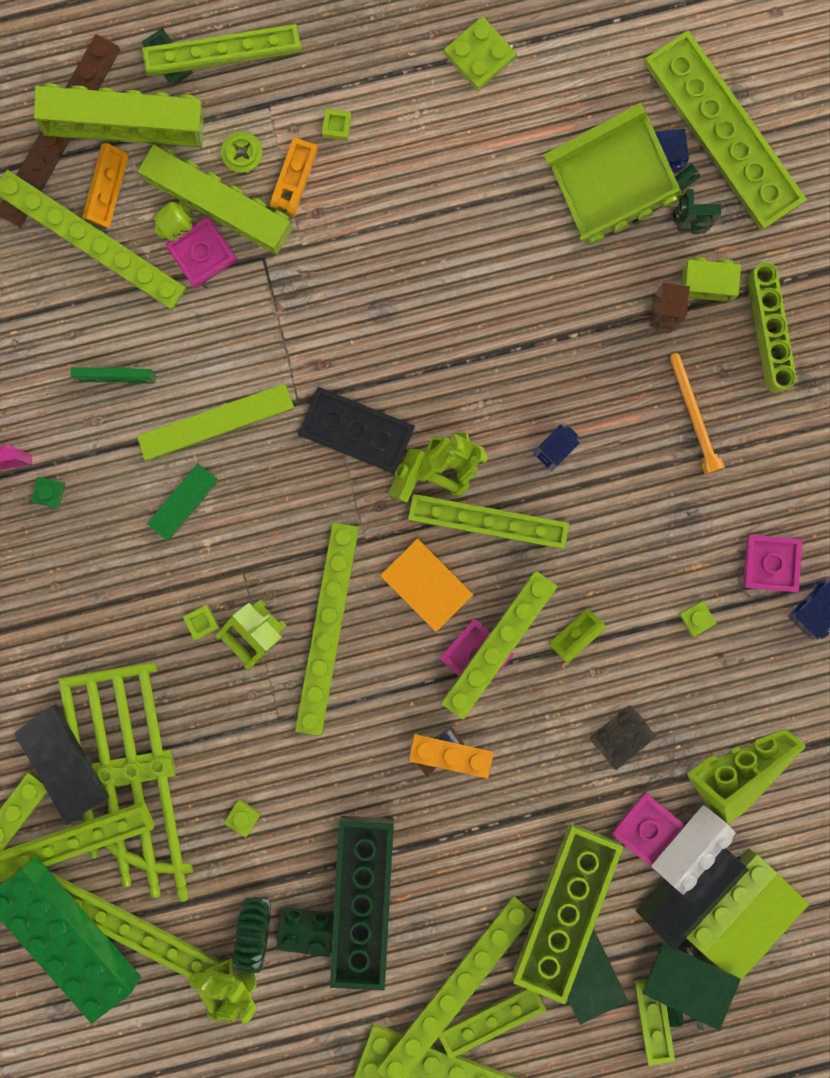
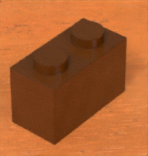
M662 283L653 295L649 327H655L656 331L664 333L676 330L686 319L690 286Z

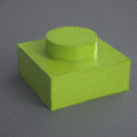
M325 108L322 138L348 141L352 118L351 112Z
M700 601L679 613L680 618L692 637L717 624L704 601Z
M208 605L183 617L195 641L220 628Z
M239 799L224 824L246 838L262 813Z

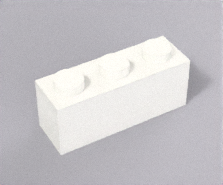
M703 805L651 867L684 895L696 885L698 877L704 870L709 869L713 865L715 857L721 850L731 844L736 833L726 822Z

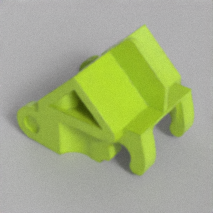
M455 432L450 439L447 437L431 436L423 458V465L417 473V478L420 481H429L450 490L452 495L458 497L470 487L469 481L478 471L477 465L480 461L483 463L487 462V453L484 447L469 440L468 433ZM448 466L452 467L457 471V480L453 481L440 474Z
M262 599L253 606L250 603L246 604L228 620L215 636L218 640L221 639L246 665L244 668L247 671L257 664L282 638L279 633L287 627L282 620L278 622L265 608L267 604ZM233 627L257 651L254 657L231 635L229 631Z
M232 958L208 968L204 973L197 972L188 980L191 988L197 991L206 1006V1014L209 1019L218 1023L222 1021L230 1023L231 1021H236L239 1016L242 1023L247 1024L257 1009L251 994L257 987L255 973L241 974L240 971H236ZM215 999H224V1001L222 1002V1004L216 1003Z

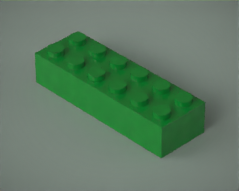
M36 856L0 884V921L91 1024L132 993L141 979L139 973Z

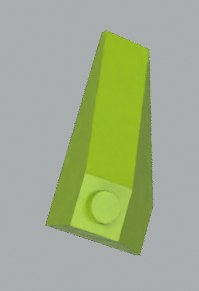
M784 729L757 739L755 744L743 749L739 747L731 749L730 754L719 758L716 755L707 758L687 773V776L707 807L729 825L754 804L806 747L802 741Z

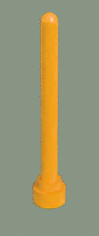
M672 353L670 361L704 458H702L703 464H701L703 472L706 475L724 469L725 466L722 458H719L718 454H714L681 357L678 353Z

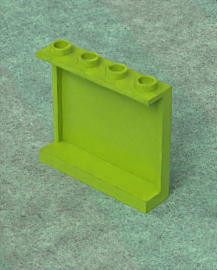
M641 102L544 154L548 165L552 167L579 229L580 239L585 244H596L605 239V234L613 230L614 233L620 232L629 226V222L637 218L638 220H644L653 215V210L661 206L663 208L670 207L678 202V197L683 195Z

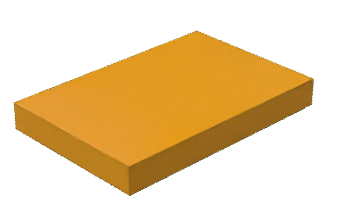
M418 538L380 575L435 632L473 596Z

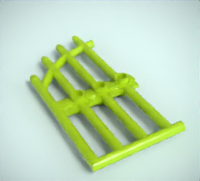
M149 662L59 678L58 682L65 720L80 746L71 687L86 685L100 761L91 763L110 796L106 799L108 812L112 813L119 810L116 786L131 784L135 805L145 802L141 782L157 779L172 863L155 862L150 831L140 834L143 857L127 851L125 839L104 846L117 858L122 886H131L132 879L131 874H129V864L146 871L152 898L160 897L161 890L160 885H158V873L174 874L179 901H187L188 890L186 888L185 874L193 873L192 863L182 862L168 783V777L176 776L175 764L171 749L164 751L162 749L149 673L157 672V663ZM139 675L152 753L141 755L136 754L123 681L125 677ZM109 680L113 681L126 755L124 758L110 760L97 682ZM92 809L82 816L83 822L94 819ZM99 848L89 852L91 859L99 857Z

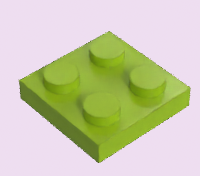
M483 16L444 49V55L477 91L483 88L517 57V53Z

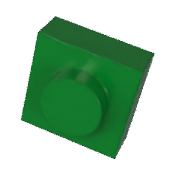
M37 477L31 502L59 509L65 483Z

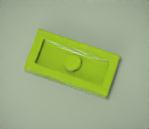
M408 448L402 463L395 471V479L387 494L388 496L396 500L408 502L418 480L417 473L423 465L424 451Z
M587 608L556 636L549 645L568 664L606 629V626Z

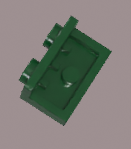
M687 189L684 196L680 198L678 205L674 207L673 219L674 223L678 222V231H691L692 234L706 233L721 216V204H694V190Z
M283 907L278 925L276 950L330 957L334 914Z

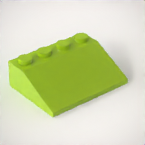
M749 848L738 859L749 871L687 937L715 965L740 977L741 980L810 905L775 870Z

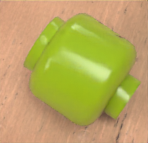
M169 202L155 213L154 220L156 225H154V230L160 238H167L174 242L192 230L193 215L183 203Z

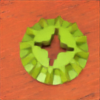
M240 131L229 135L221 147L223 162L228 169L233 170L237 174L239 172L248 174L250 170L257 168L259 162L263 159L260 141L248 132ZM235 146L238 149L240 148L241 150H245L247 148L248 150L246 152L249 159L244 158L242 156L238 159V153Z

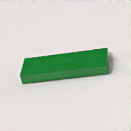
M71 367L70 376L78 382L156 383V373L151 369Z
M197 463L147 525L165 540L169 541L219 480Z

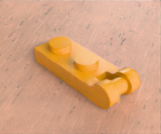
M293 137L271 198L270 208L275 210L281 208L287 210V214L296 216L319 150L318 145ZM284 192L292 194L290 200L283 198Z

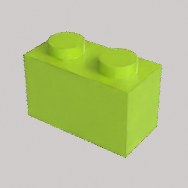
M693 257L691 260L688 259L683 266L681 285L690 286L689 298L733 302L739 296L741 264H733V261L728 259L710 262L704 257Z

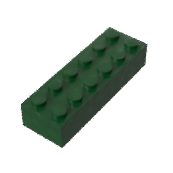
M340 817L330 988L385 991L394 818Z

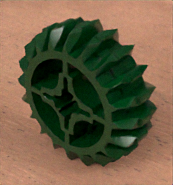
M247 897L242 903L233 955L236 971L252 974L259 973L262 970L270 929L271 904L269 900L261 897Z

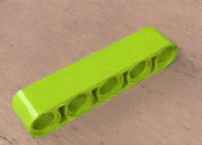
M762 262L749 273L747 284L765 385L770 392L779 394L795 384L796 372L778 271L772 263ZM757 272L764 273L767 277V282L761 281L757 276ZM762 298H768L771 301L772 307H765L762 303ZM767 323L775 326L776 334H772L767 330ZM772 348L777 349L780 352V360H777L772 356ZM776 374L784 377V386L777 383Z

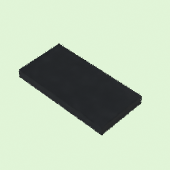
M317 387L298 436L395 475L415 425Z
M57 705L50 706L14 733L66 825L74 822L110 797Z
M726 848L722 849L715 857L713 865L709 869L704 870L691 890L683 895L664 879L636 909V912L675 951L749 869Z

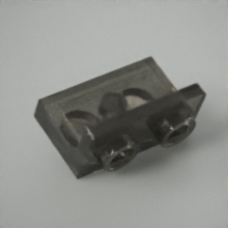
M629 705L603 727L599 728L589 739L616 771L654 740L656 736L644 719Z

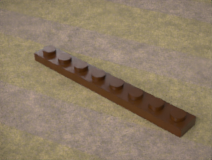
M95 34L65 88L71 89L72 86H83L88 90L98 91L121 51L119 46ZM41 131L16 176L42 192L71 138L44 136ZM2 200L0 203V218L21 229L28 215Z

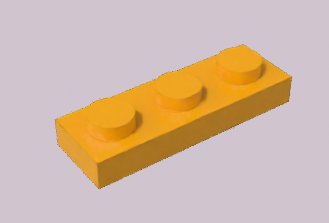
M108 143L101 145L82 215L83 220L104 229L110 228L129 157L128 153Z
M414 734L408 761L488 779L494 752Z

